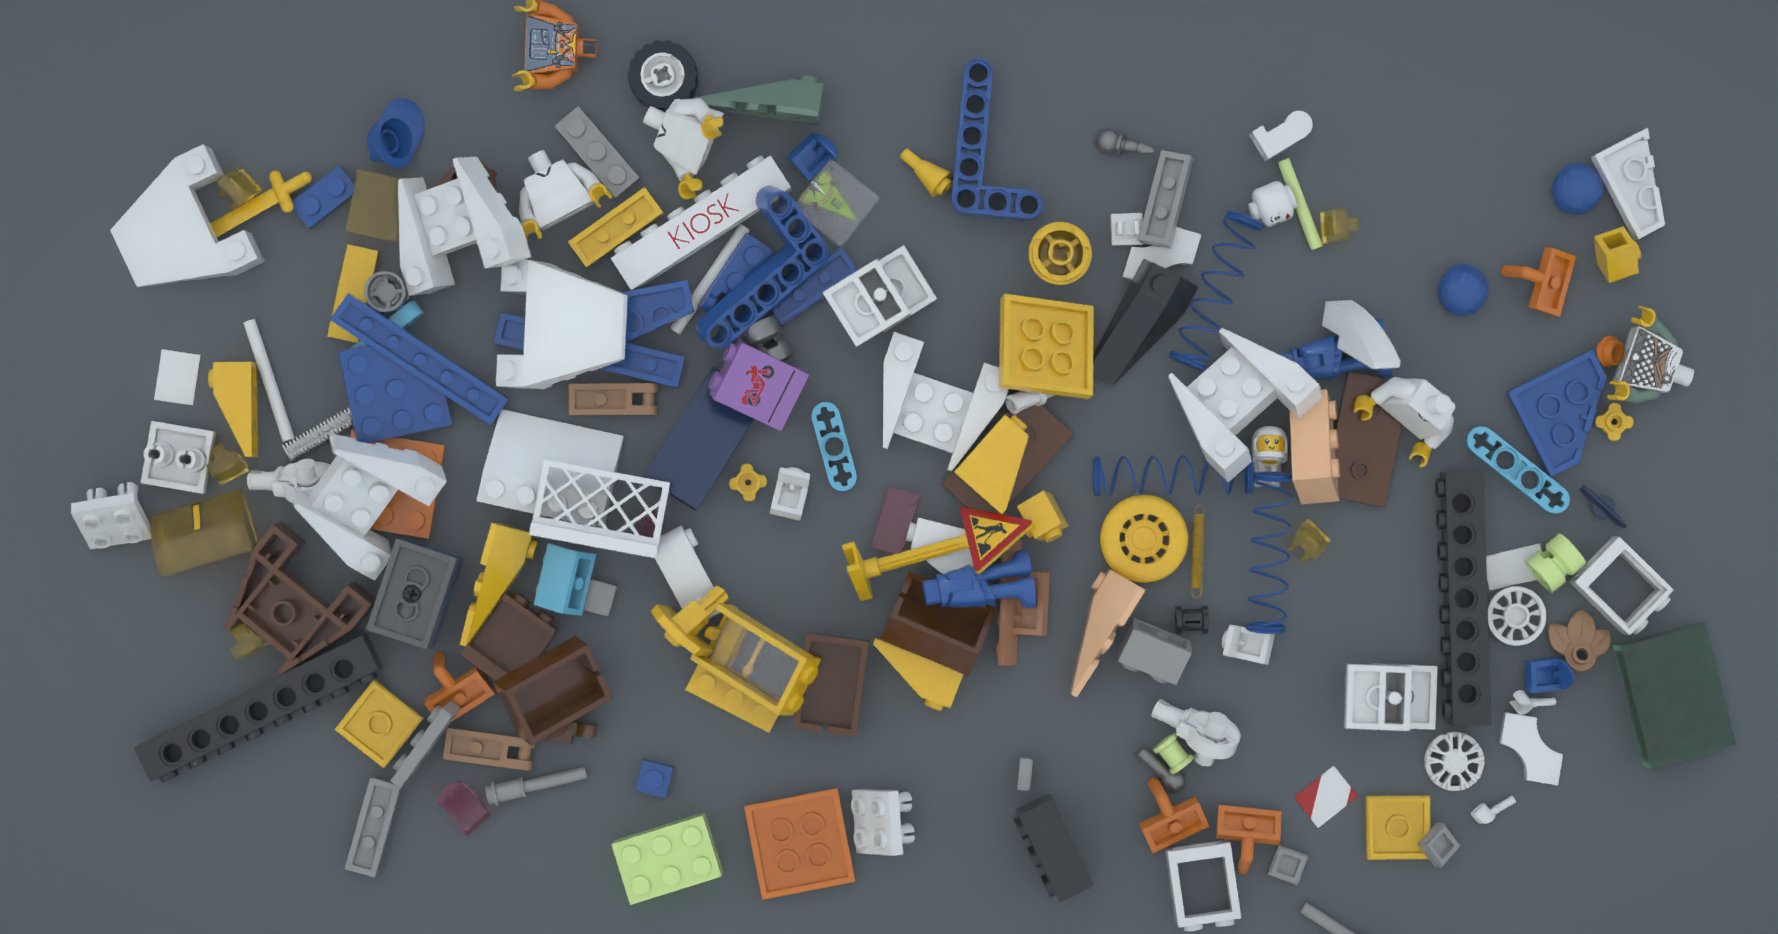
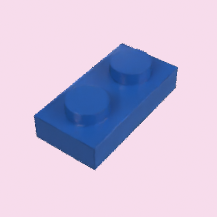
M338 165L292 202L295 212L305 225L312 229L359 193L360 190L342 166Z

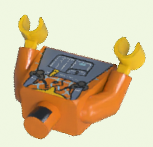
M525 0V7L514 6L517 12L530 11L531 14H526L524 70L512 75V77H520L523 85L515 86L513 89L516 92H521L528 88L553 89L569 80L572 73L578 72L579 57L597 58V39H581L580 28L574 23L572 16L556 5L542 0Z

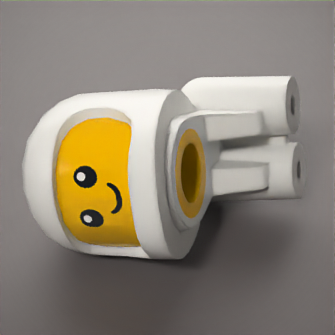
M1264 426L1253 434L1252 458L1254 473L1281 472V463L1288 461V439L1281 428ZM1259 481L1276 487H1280L1281 482ZM1254 483V487H1263L1262 485Z

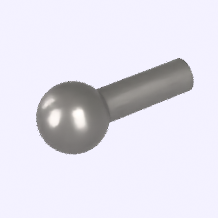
M1141 746L1136 751L1135 755L1161 778V785L1165 791L1178 793L1184 788L1186 778L1181 770L1172 775L1169 771L1170 768L1163 764L1145 746Z

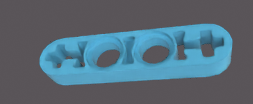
M1479 426L1467 432L1464 443L1468 451L1543 511L1558 514L1567 509L1570 497L1565 488L1492 430ZM1484 433L1486 435L1484 441L1491 447H1494L1496 442L1499 444V447L1492 451L1489 459L1485 456L1490 452L1483 446L1474 447L1476 442L1473 438L1474 434L1481 435ZM1502 451L1509 452L1513 457V464L1506 470L1501 469L1496 462L1498 454ZM1526 471H1532L1537 475L1538 482L1532 489L1525 488L1521 483V477ZM1545 481L1549 484L1544 488L1548 493L1556 494L1558 492L1560 494L1558 500L1561 502L1560 506L1552 505L1549 507L1550 499L1544 494H1539L1538 498L1535 496L1543 488Z

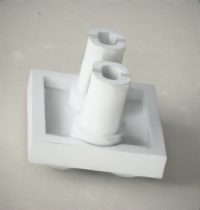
M151 421L148 443L144 450L145 460L141 483L206 494L216 432Z
M127 482V491H125V484H120L118 486V495L107 497V491L103 488H96V496L94 497V490L92 488L86 493L87 501L71 503V515L90 549H103L109 546L153 539V528L138 501V486L135 483Z
M880 789L852 790L851 809L854 816L855 832L853 838L856 845V853L887 856L903 854L902 844L912 843L915 839V835L907 836L905 834L914 832L913 826L910 823L901 825L900 812H909L912 809V803H902L912 800L909 792L898 793V790Z

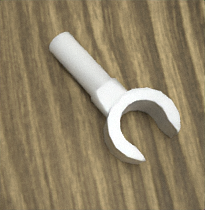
M1524 690L1516 691L1513 694L1516 700L1509 702L1520 715L1528 713L1533 707L1556 705L1554 697L1530 699Z
M1511 796L1490 809L1483 802L1471 812V816L1480 824L1490 823L1496 817V814L1516 803V800Z

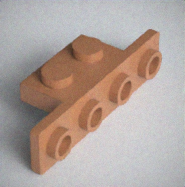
M1021 539L1016 541L1000 556L1001 563L1012 560L1013 554L1016 551L1022 550ZM1031 571L1030 577L1034 579L1036 592L1035 608L1026 609L1022 607L1018 598L1001 599L1000 609L997 613V624L1000 627L999 640L995 650L999 666H1013L1017 664L1018 634L1047 636L1050 572ZM1000 578L999 584L1014 582L1024 578Z

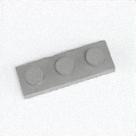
M579 106L554 126L616 199L640 180L639 176Z
M1161 150L1138 238L1140 243L1171 249L1193 163L1191 155Z
M451 700L443 708L438 705L427 719L431 723L426 731L421 729L410 743L414 747L409 755L404 753L393 766V769L397 771L390 780L393 784L401 788L411 779L459 712L460 706Z
M370 777L344 869L374 878L377 876L401 788L392 782Z

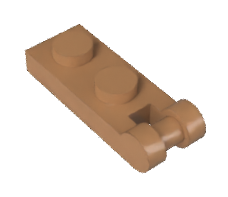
M658 383L569 384V415H658V405H655V393H658ZM633 393H642V405H633Z
M448 727L443 759L531 771L533 761L530 760L531 749L535 748V743L530 745L520 736ZM510 746L519 747L517 758L508 757Z

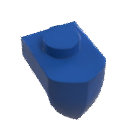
M811 133L787 158L804 179L811 181L831 160H837V149L829 138L818 133Z
M1548 657L1525 660L1526 692L1539 693L1565 690L1573 684L1576 678L1570 665L1560 658Z

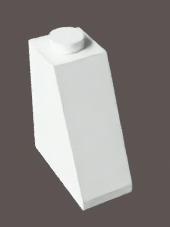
M918 518L917 523L910 522L906 541L912 542L910 548L915 549L965 534V529ZM970 549L926 560L942 574L962 568L968 564L973 566Z

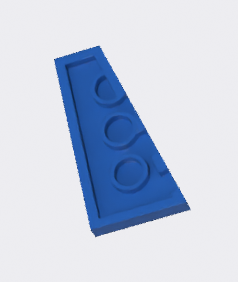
M688 280L621 292L628 295L625 343L694 312Z

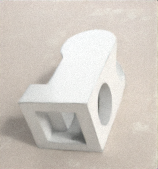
M1294 111L1284 119L1283 124L1268 133L1262 125L1252 131L1249 136L1266 162L1304 139L1311 132L1313 122L1306 112Z

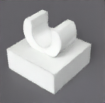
M1142 213L1110 215L1111 246L1143 245L1138 240L1143 222Z

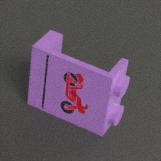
M737 337L735 343H730L724 352L723 360L725 363L721 371H716L709 382L708 388L711 389L709 394L714 400L781 431L809 374L803 368L795 364L791 366L747 345L744 340Z

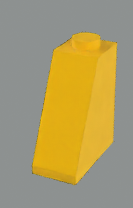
M1014 414L1011 418L1004 415L954 471L958 477L1000 514H1003L1007 509L1029 437L1024 432L1027 426Z

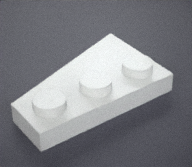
M1648 128L1590 157L1634 241L1665 226L1659 188L1656 187L1653 168L1655 167L1653 155L1650 156L1648 139L1650 137Z

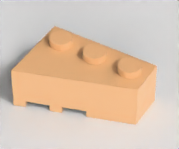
M1327 389L1321 390L1322 399L1300 419L1290 411L1292 481L1301 505L1339 501L1337 478H1340L1339 459H1336L1335 448H1339L1337 429H1333V419L1338 417L1336 400H1330Z

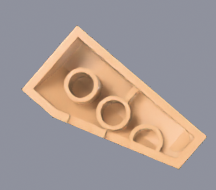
M1108 569L1105 574L1100 571L1091 586L1095 591L1091 597L1069 692L1076 698L1096 669L1101 653L1104 654L1113 643L1116 636L1115 630L1117 627L1124 626L1145 592L1143 588L1111 569Z

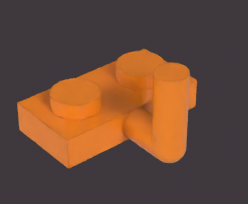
M1544 247L1538 270L1528 266L1504 265L1501 269V274L1503 277L1520 278L1534 282L1528 308L1550 316L1560 317L1577 256L1555 248Z
M436 652L433 655V674L443 687L424 699V705L431 713L438 705L443 708L452 700L461 707L452 720L454 721L495 695V688L476 666L454 680L446 670L445 654L443 652Z
M1153 777L1148 780L1147 786L1153 794L1161 813L1138 824L1152 853H1156L1210 827L1196 796L1173 807L1158 778Z
M1218 805L1216 839L1241 841V857L1236 867L1239 874H1247L1254 858V843L1279 845L1281 840L1282 811Z

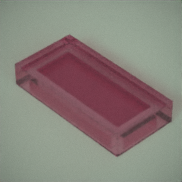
M889 486L871 547L893 554L903 552L910 522H912L920 495Z

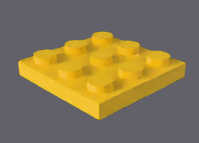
M1004 294L1000 298L999 388L1082 399L1091 398L1093 396L1094 306Z

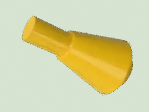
M908 148L902 152L900 158L914 169L915 174L932 197L938 194L943 196L953 184L951 180L952 172L920 159Z

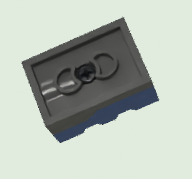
M396 538L366 630L426 650L434 648L444 613L451 598L452 588L458 577L464 557L406 538Z

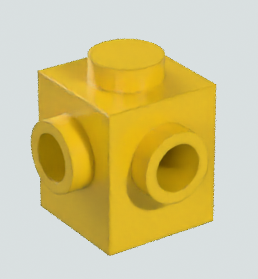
M1624 226L1594 236L1596 263L1609 283L1639 273L1638 259H1641V251L1637 242L1633 241Z
M1042 491L1017 506L1023 519L1031 520L1033 523V527L1026 533L1029 538L1033 537L1035 540H1045L1046 543H1049L1062 536L1063 532L1061 530L1069 526L1053 495L1047 491Z

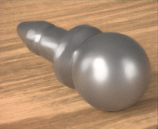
M1104 129L1096 137V146L1104 154L1116 152L1117 155H1122L1125 151L1146 155L1153 154L1155 151L1148 144L1127 139L1126 134L1121 133L1119 135L1112 129Z

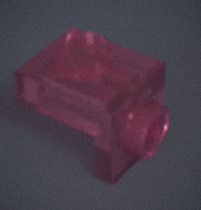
M459 780L446 786L441 795L435 800L439 807L447 811L461 832L467 836L491 816L472 788Z

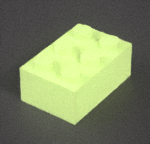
M705 812L614 840L611 844L630 905L719 878L723 874Z

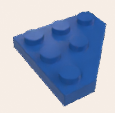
M364 345L338 351L356 441L370 443L452 425L447 399L444 394L371 346Z
M1593 349L1506 392L1547 475L1550 477L1580 462L1583 453L1582 449L1587 434L1590 432L1597 410L1596 406L1607 379Z

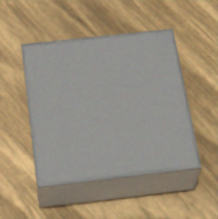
M590 579L584 610L609 617L618 586Z
M1019 756L1017 790L1029 791L1031 788L1033 765L1031 757Z
M1437 822L1418 843L1434 867L1442 868L1460 847V844L1445 824Z
M1277 845L1267 874L1298 885L1308 855L1282 845Z

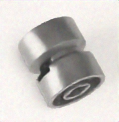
M389 271L373 274L365 285L364 295L366 301L372 308L384 314L393 315L412 300V296L408 295L404 278Z
M775 315L752 324L740 335L747 345L781 361H785L794 355L788 340L780 337L782 329ZM770 341L772 348L766 351L763 345Z

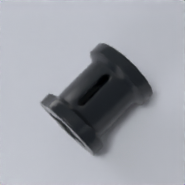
M1175 606L1176 634H1181L1182 631H1202L1203 634H1208V606H1202L1201 609H1182L1181 606Z

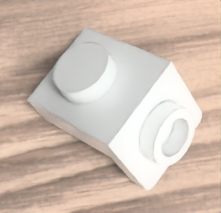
M781 467L778 473L770 514L801 521L811 475L799 468Z
M1230 624L1222 637L1223 655L1268 665L1275 634L1254 633L1247 631L1246 627Z

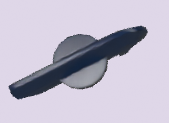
M1585 484L1579 489L1592 503L1591 509L1595 516L1603 519L1609 518L1614 524L1626 528L1623 519L1615 512V503L1612 498L1604 495L1597 496Z

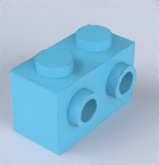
M548 543L543 558L539 584L536 588L534 605L562 614L582 616L596 554L570 546Z

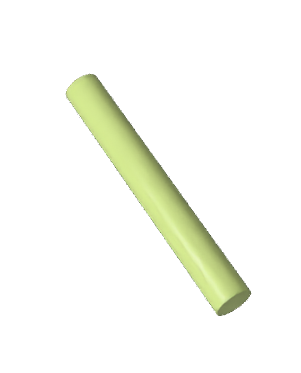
M1289 158L1279 161L1278 165L1285 184L1290 186L1297 202L1295 210L1310 249L1312 251L1320 248L1323 245Z

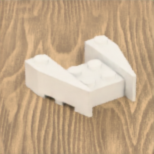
M478 157L452 159L458 178L428 190L423 177L398 180L400 268L409 296L430 294L455 285L446 254L475 243L478 244L485 268L503 267L531 257L522 225L517 217H512L505 206L506 200L501 193L496 192L488 180L489 174Z
M1221 328L1219 333L1222 344L1228 349L1224 355L1188 387L1174 374L1171 373L1168 377L1207 462L1229 482L1252 462L1248 448L1235 435L1277 398L1300 419L1322 399L1320 385L1299 364Z
M894 332L884 359L883 448L888 450L894 433L952 453L947 470L952 471L1004 404L1009 389L999 388V368L984 363L973 393L916 374L914 371L924 342Z
M331 434L329 438L332 450L337 456L309 495L295 488L291 490L294 508L349 567L376 580L387 565L392 551L388 539L370 530L374 522L398 489L429 506L447 480L440 464L417 451L405 448L402 451L388 448V445L376 443L373 445L356 441L355 438Z

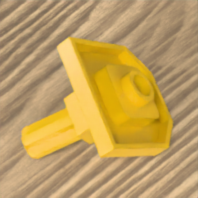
M715 586L698 602L692 600L679 613H676L669 606L659 604L651 610V613L666 631L663 635L675 647L681 645L693 655L708 657L714 650L698 633L707 625L709 616L716 611L717 604H724L729 597L723 588Z

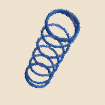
M1226 211V217L1223 219L1224 225L1230 232L1250 246L1218 243L1212 246V250L1221 261L1239 274L1224 271H1205L1201 274L1204 283L1228 301L1196 298L1190 301L1191 308L1217 329L1199 326H1183L1178 329L1184 340L1207 357L1181 354L1175 351H1170L1168 355L1179 363L1201 371H1205L1207 365L1197 359L1208 360L1211 357L1206 351L1184 336L1181 330L1198 329L1219 332L1221 327L1199 312L1192 303L1195 301L1233 304V301L1228 296L1207 282L1204 275L1244 276L1241 270L1222 258L1215 251V247L1231 246L1255 249L1251 242L1230 228L1226 220L1229 219L1237 224L1258 231L1263 230L1262 227H1264L1262 222L1236 211Z
M1251 454L1252 462L1244 468V489L1247 495H1251L1254 490V462ZM1153 455L1147 461L1140 491H1138L1132 466L1129 460L1122 456L1116 465L1109 492L1101 466V459L1099 456H1095L1093 458V493L1095 497L1101 495L1102 477L1106 494L1108 496L1112 495L1122 459H1125L1130 470L1135 492L1140 496L1143 491L1149 464L1152 459H1155L1160 470L1165 492L1169 496L1172 493L1178 465L1181 459L1185 458L1191 473L1195 492L1197 495H1200L1209 463L1206 461L1198 491L1189 459L1185 455H1181L1175 465L1168 491L1162 466L1158 458ZM1222 477L1225 492L1227 495H1229L1232 490L1234 478L1230 481L1228 489L1226 485V480Z
M1255 472L1254 483L1284 492L1290 496V499L1277 504L1256 507L1251 511L1255 514L1281 521L1287 524L1289 528L1279 533L1253 537L1250 541L1281 551L1287 555V558L1280 562L1251 567L1248 570L1252 573L1276 579L1284 583L1286 587L1281 591L1251 596L1247 599L1250 602L1276 609L1282 612L1284 617L1274 622H1249L1246 624V630L1262 634H1281L1286 632L1287 627L1280 624V622L1287 618V614L1274 605L1254 599L1281 594L1289 586L1283 579L1256 571L1255 569L1283 564L1290 559V555L1279 547L1256 540L1283 535L1289 532L1292 526L1286 520L1257 510L1285 505L1293 499V495L1288 491L1259 481L1292 482V474L1283 472Z

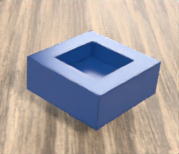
M643 759L635 791L666 798L674 766Z

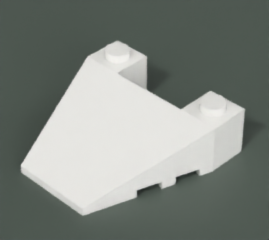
M202 144L175 157L110 230L137 287L202 280L220 276H234L265 262L252 233L243 230L219 242L196 195V190L225 177L212 148Z
M521 260L502 267L501 291L526 294L523 355H497L496 386L520 389H546L554 383L573 379L581 373L594 371L625 359L628 295L582 278L580 275L558 268V266L551 263Z

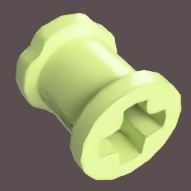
M1175 732L1168 735L1152 749L1155 753H1159L1167 762L1172 775L1183 769L1194 759L1191 753L1187 754L1176 740L1178 736H1176Z

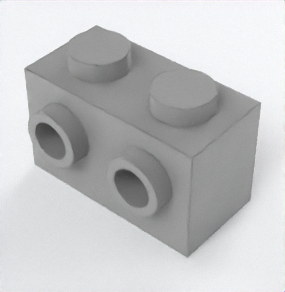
M1133 617L1118 648V662L1130 671L1137 672L1140 670L1150 674L1157 682L1164 684L1169 682L1177 685L1192 654L1191 641Z

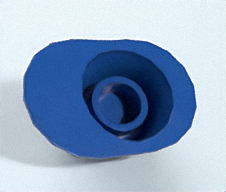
M398 98L391 101L386 107L379 121L371 127L367 134V147L371 153L369 156L371 161H379L392 168H402L408 165L424 133V117L416 103L406 98Z

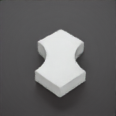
M1176 227L1171 249L1154 245L1143 248L1132 246L1122 277L1132 280L1143 258L1165 269L1174 265H1192L1201 234Z
M1504 712L1499 743L1512 748L1519 755L1524 766L1525 780L1558 785L1563 754L1551 750L1541 740L1537 730V718Z

